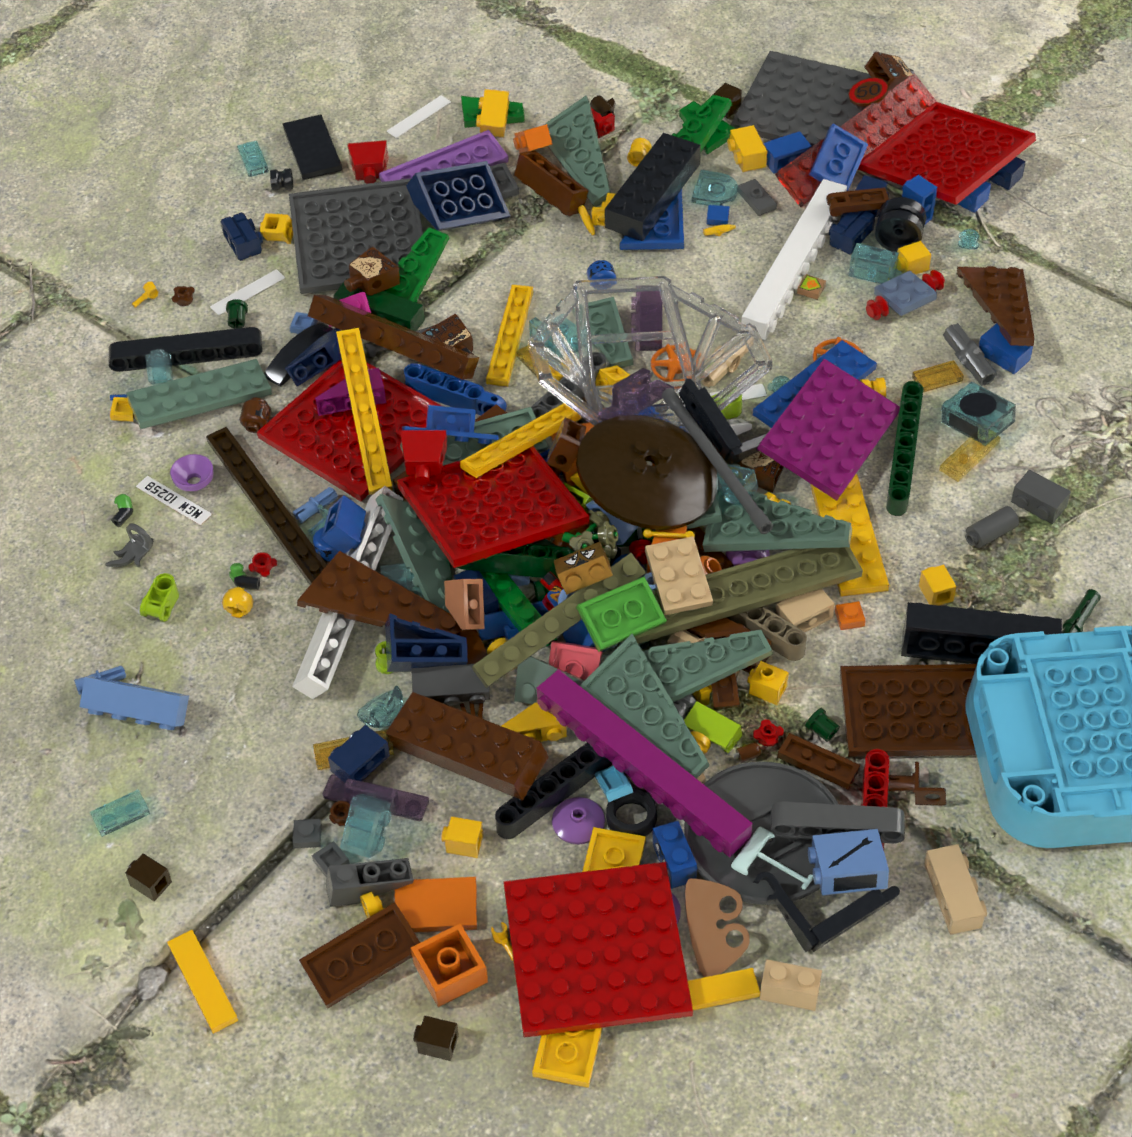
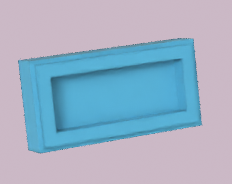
M614 766L594 774L608 802L633 793L631 784L625 774L619 772Z

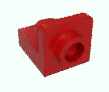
M591 108L598 138L615 130V115L610 113L602 117L600 113Z

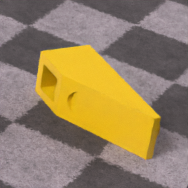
M537 702L501 725L541 742L548 740L557 741L567 737V726H562L553 714L542 710Z

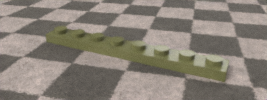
M628 554L611 567L613 576L578 590L474 664L471 668L484 686L488 688L581 621L582 618L576 608L578 604L641 578L646 572L633 554Z

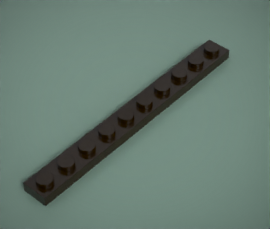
M224 427L207 435L206 439L210 447L309 585H311L327 566L326 562L316 553L313 544L229 429Z

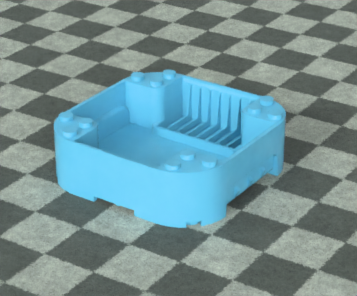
M1132 626L1097 627L1091 632L1044 635V631L1015 633L994 640L979 657L966 697V714L988 804L996 822L1013 838L1039 848L1132 842Z

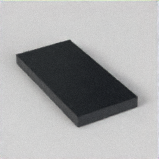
M321 114L282 123L302 180L343 171L342 164Z

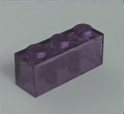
M636 288V297L631 298V310H636V312H631V326H636V328H631V342H635V351H658L662 348V288Z

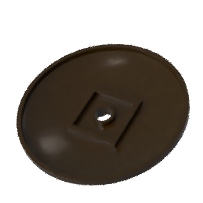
M623 415L606 419L596 424L586 433L577 452V473L587 494L607 513L634 526L655 530H669L687 526L706 514L717 494V471L693 437L678 426L658 418L643 415ZM646 461L654 463L655 466L648 465Z

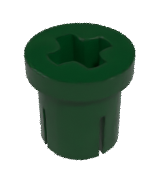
M239 299L228 301L226 304L228 326L235 329L236 320V328H243L245 326V316L248 312V304Z
M822 707L816 710L805 724L809 731L813 730L826 742L831 740L840 728L837 723L826 715V711Z

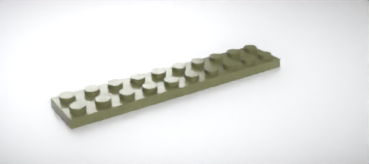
M850 547L791 549L710 573L705 576L713 599L712 606L664 615L667 620L665 624L635 636V639L640 644L862 577L863 570ZM653 590L652 592L661 608L657 591Z

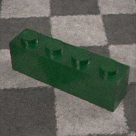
M343 282L333 296L335 299L341 300L363 291L358 288L349 292ZM385 291L374 295L366 294L370 311L374 315L417 331L425 320L422 304Z

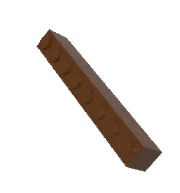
M313 296L308 312L309 317L340 330L359 328L362 339L459 379H473L480 357L330 296Z

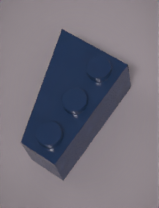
M389 614L385 623L387 672H411V668L465 665L468 663L467 641L465 637L437 628L433 630L421 626L418 622H408L397 618L396 615Z

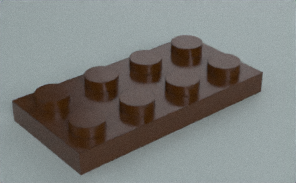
M394 902L299 959V962L328 1009L412 958L411 947L421 942Z

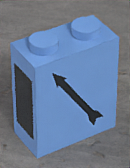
M878 829L813 835L812 847H808L809 863H814L815 868H813L814 884H819L822 895L888 889L889 868Z

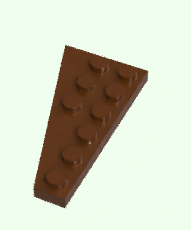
M957 266L958 277L963 278L964 285L972 289L973 297L983 310L991 314L992 322L1000 326V332L1010 345L1034 346L1035 338L1024 270L1016 267L996 268L988 266L984 268Z
M341 551L335 555L297 600V606L306 608V606L318 608L319 612L328 614L330 611L342 614L347 619L383 627L389 614H393L399 619L408 622L415 621L420 623L421 626L433 630L437 628L455 635H459L462 631L450 613Z

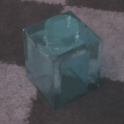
M152 350L151 354L145 355L148 382L150 384H160L174 380L171 355L168 352Z

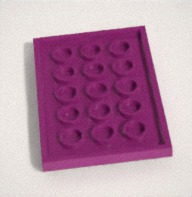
M823 359L761 441L757 449L837 501L899 414L900 406L828 360Z

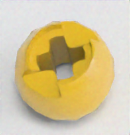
M231 588L223 596V608L231 613L233 617L241 618L246 616L253 608L254 601L252 595L244 591V588Z

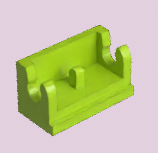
M698 701L684 719L689 731L692 730L704 734L711 742L720 746L728 754L742 737L741 725Z

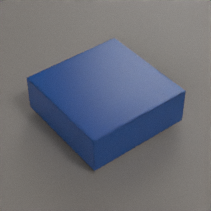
M709 205L707 225L728 224L730 206Z

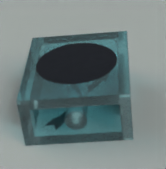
M970 382L952 398L943 403L941 407L942 423L986 446L1015 422L1016 404L974 382Z

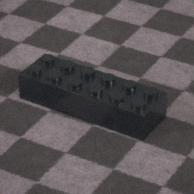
M663 132L605 207V228L643 241L699 167L701 145Z
M908 602L902 633L901 656L977 664L980 655L984 653L989 644L994 640L1015 633L1044 631V635L1062 634V619L1049 616L1041 617Z

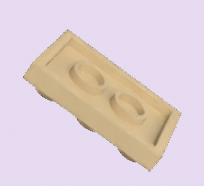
M694 536L645 546V553L664 615L713 605L712 595Z

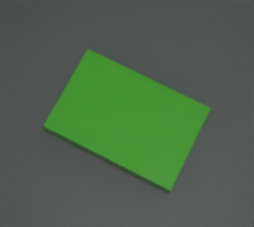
M645 576L578 604L576 607L598 652L625 641L631 634L635 637L667 622Z

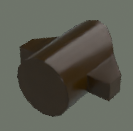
M598 95L591 100V108L600 113L602 117L610 113L614 115L616 103L613 98L606 101L601 95Z

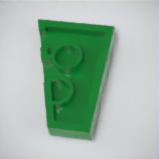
M461 96L465 128L476 127L477 114L481 115L482 109H479L480 98ZM509 101L506 124L525 122L523 103Z
M692 101L679 110V117L683 122L687 119H692L701 105ZM722 120L704 147L706 154L708 155L725 144L730 139V130L735 128Z

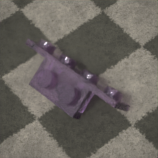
M642 368L613 385L612 406L598 413L597 419L604 421L616 416L636 415L663 399L662 393L668 388L674 389V387L661 380H655L650 383V370Z
M334 774L330 775L323 791L324 799L337 802L346 801L353 806L416 821L423 820L429 804V797L352 779H347L344 783Z

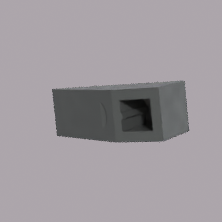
M409 858L329 866L325 884L329 905L334 907L358 904L361 902V895L372 892L373 896H379L412 884L414 880Z

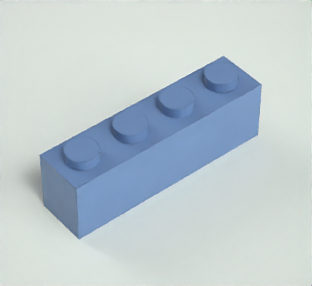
M93 676L85 677L79 707L88 709V713L93 715H103V712L111 713V718L127 720V717L135 718V723L150 725L151 722L160 723L159 728L174 730L176 726H184L189 695Z

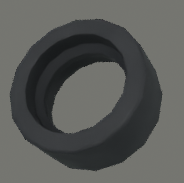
M632 787L633 793L608 802L606 819L610 830L648 836L653 828H655L657 820L656 803L646 791ZM636 804L646 809L647 817L638 824H626L616 818V811L623 805Z

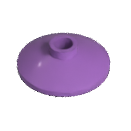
M582 797L563 801L556 807L552 816L554 832L560 839L570 844L580 845L589 843L593 827L604 829L605 816L601 807L594 801ZM575 815H582V817H580V818H576V817H574V816H575Z

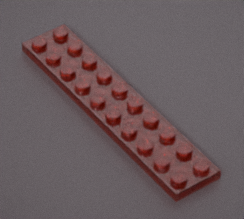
M914 73L890 90L882 101L877 104L872 103L840 126V128L868 144L863 155L865 157L937 101ZM824 139L775 174L800 208L811 201L821 184L819 180L810 176L809 173Z

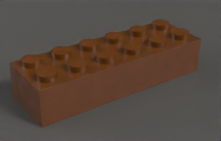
M415 692L411 693L386 732L395 749L520 800L524 799L549 758L541 741Z

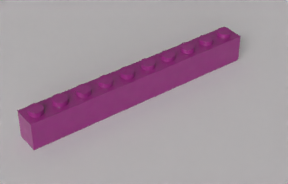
M559 669L537 687V703L542 710L553 714L562 726H567L574 731L579 740L586 741L599 756H605L619 772L626 773L637 787L647 790L657 803H663L677 819L684 820L689 824L695 834L703 836L710 841L716 851L723 852L730 858L751 838L752 822Z

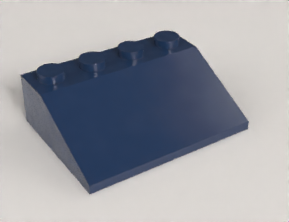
M487 161L418 172L414 174L406 185L413 204L437 231L506 219L511 216Z

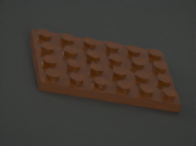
M977 664L840 666L848 757H866L867 753L873 749H881L889 757L976 755L966 714V697Z

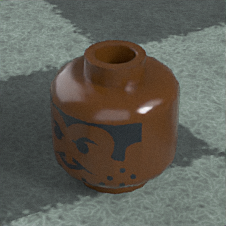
M256 397L244 402L239 418L241 425L248 432L257 433L258 430L270 421L271 407L264 399Z

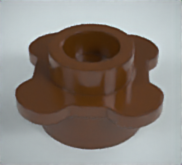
M175 287L172 301L180 306L190 305L193 302L192 294L195 293L194 287Z

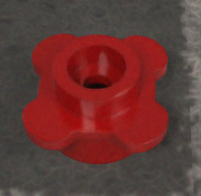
M260 552L254 555L252 563L249 564L248 568L251 572H257L262 577H267L270 575V570L277 566V560L271 558L268 553Z
M768 719L762 720L761 726L753 731V737L760 744L768 747L774 746L778 741V737L784 734V729L781 726H775Z

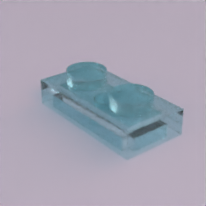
M257 141L237 145L248 177L269 172Z
M138 789L91 811L90 815L101 837L150 815V811Z

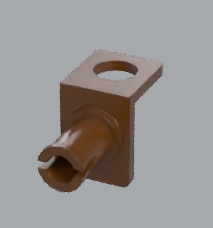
M915 762V773H912V775H889L888 791H912V794H915V805H946L945 788L920 787L919 762ZM928 794H936L940 797L936 799H929L925 796Z

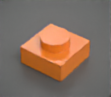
M859 601L835 605V614L840 630L865 627L866 620Z

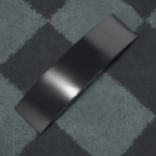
M318 323L297 334L271 361L264 373L266 379L279 387L284 385L291 378L285 367L317 339L333 330V328L324 323Z

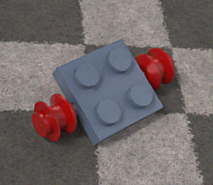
M931 270L930 275L927 273L923 274L921 280L911 271L905 272L874 287L875 301L872 299L867 301L866 312L870 318L879 320L881 315L884 317L888 316L889 307H891L900 316H903L936 300V289L942 290L944 288V276L937 270Z

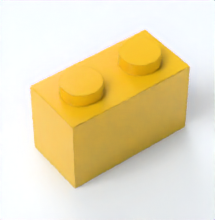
M484 90V97L480 96L479 109H482L481 115L477 114L476 127H480V133L489 130L494 137L504 138L509 107L508 91Z
M754 125L730 130V139L727 140L728 149L733 152L735 163L739 164L742 172L765 168L767 150Z

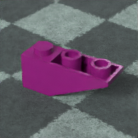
M379 368L369 369L368 373L375 405L386 403ZM346 379L315 398L318 416L352 410Z

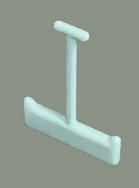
M758 827L733 861L731 867L743 875H748L747 869L758 856L802 881L803 885L801 887L805 890L812 881L813 875L810 874L808 878H805L761 853L760 851L767 841L775 836L765 828Z

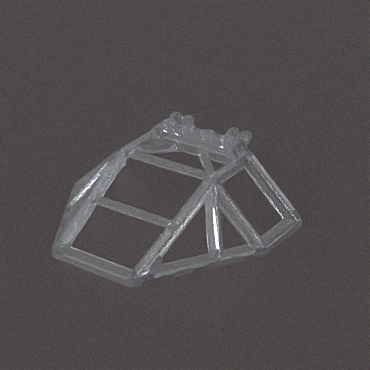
M665 276L576 281L569 295L565 299H561L556 305L555 312L550 313L537 328L535 336H531L528 339V350L539 384L594 426L616 416L643 415L667 421L688 432L675 412L669 408L664 400L659 404L636 405L610 394L656 392L673 388L677 390L676 393L679 396V392L686 379L693 380L697 388L701 389L700 382L746 344L754 364L713 397L716 405L722 411L772 370L773 361L754 325L750 323L742 324L736 315L716 304L711 306L706 304L703 297L694 292L688 294L672 285V280ZM660 292L670 331L591 335L587 294ZM678 300L709 317L693 358L678 309ZM574 307L579 359L559 328L560 324ZM721 324L737 333L708 356ZM550 336L564 360L544 346V343ZM673 339L684 381L595 386L592 344ZM549 365L581 389L586 402L552 376ZM601 401L606 402V403L611 404V405L616 406V407H605V408H603V405H602Z

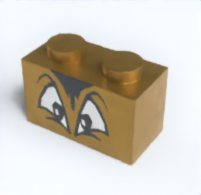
M600 542L554 560L557 576L566 595L613 576L610 562Z

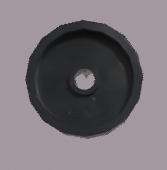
M895 197L887 200L881 206L875 229L877 242L883 248L897 253L898 248L921 241L926 222L925 209L920 203L906 197Z

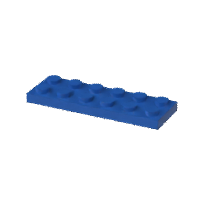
M841 340L753 409V416L772 428L823 359L828 360L859 381L876 370L877 363Z

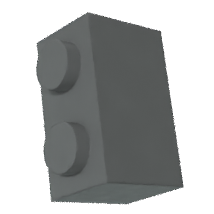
M1029 469L1015 485L1011 502L1040 519L1053 524L1066 509L1071 491Z

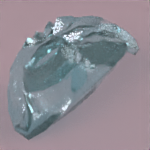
M396 685L393 690L383 692L367 702L358 710L357 716L360 721L373 728L391 726L404 705L403 694L400 688Z

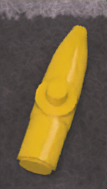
M579 206L578 211L585 227L592 236L595 235L592 219L585 206Z
M730 224L712 226L703 229L704 236H721L722 233L729 232L735 229L736 226Z

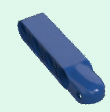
M411 363L404 368L405 385L433 401L454 408L475 409L478 415L484 414L496 404L505 411L507 409L506 401L502 397L485 391L479 384L459 379L417 363Z

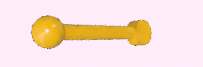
M645 529L643 532L645 538L652 536L670 538L694 536L695 538V534L692 531L682 534L655 532L651 529Z

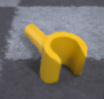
M152 281L144 284L143 290L145 292L132 303L134 308L145 299H154L158 296V290Z
M501 922L503 931L497 933L491 927L492 937L495 943L502 944L513 961L512 947L508 940V928L504 922Z

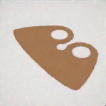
M688 879L685 889V903L695 958L703 977L719 975L743 955L750 943L749 933L743 925L732 923L727 924L723 929H719L716 926L717 921L720 919L728 921L738 917L743 907L741 895L728 886L702 879ZM726 896L733 897L737 902V907L732 913H724L719 907L720 901ZM732 930H738L743 935V942L738 947H730L726 942V936Z

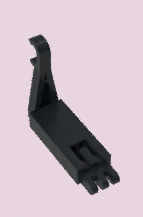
M685 380L679 396L686 405L685 408L728 466L759 452L757 448L767 434L742 443L705 387L698 389L693 380Z
M761 872L753 881V883L758 884L761 880H766L769 883L774 894L767 897L766 903H776L805 953L811 949L813 952L820 949L890 904L900 894V889L897 886H891L884 892L871 890L811 928V925L788 897L772 873Z

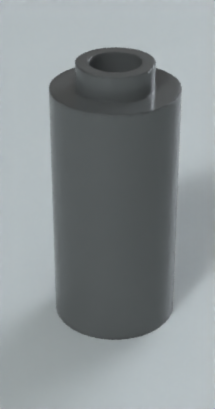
M1004 506L967 527L966 541L975 548H981L1018 527L1019 518L1010 506Z

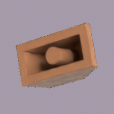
M483 579L444 581L445 606L462 630L484 629Z

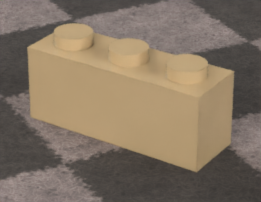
M958 844L927 850L924 865L950 935L982 928L984 918L987 916V909L984 901L979 900L977 894L978 885L976 879L971 877L968 871L969 862L966 854H962Z

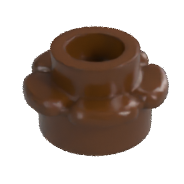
M338 801L332 805L329 819L333 824L337 823L339 826H346L350 823L349 821L354 820L355 811L352 810V806L348 802Z

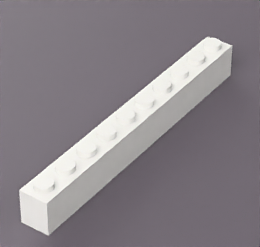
M825 179L822 180L742 315L741 332L743 331L748 335L766 340L770 332H774L777 319L782 318L785 305L787 303L790 304L794 290L798 289L802 276L808 273L810 262L815 261L818 248L823 247L826 235L829 234L833 222L838 221L840 217L830 215L826 196L830 193L847 191L846 185Z
M386 486L369 498L365 508L364 522L366 524L360 535L362 540L356 549H350L347 552L348 556L373 570H376L392 530L391 525L386 524L384 520L385 511L383 507L378 506L375 499L379 494H383L403 501L402 497ZM330 611L328 614L322 613L293 683V688L311 699L318 697L328 690L355 620L344 618L342 614Z

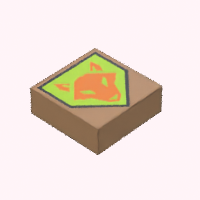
M806 274L798 286L797 294L818 300L826 287V280Z

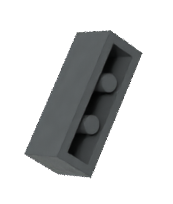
M474 664L411 668L412 692L448 706L458 705L460 702L465 701L479 704L484 703L485 700H490V686L486 688L471 668Z

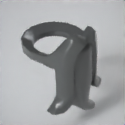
M130 523L126 527L130 541L123 549L113 551L117 557L122 558L109 561L105 566L124 567L134 561L136 567H141L140 560L153 546V538H150L148 533L137 524ZM131 530L137 532L138 534H132Z

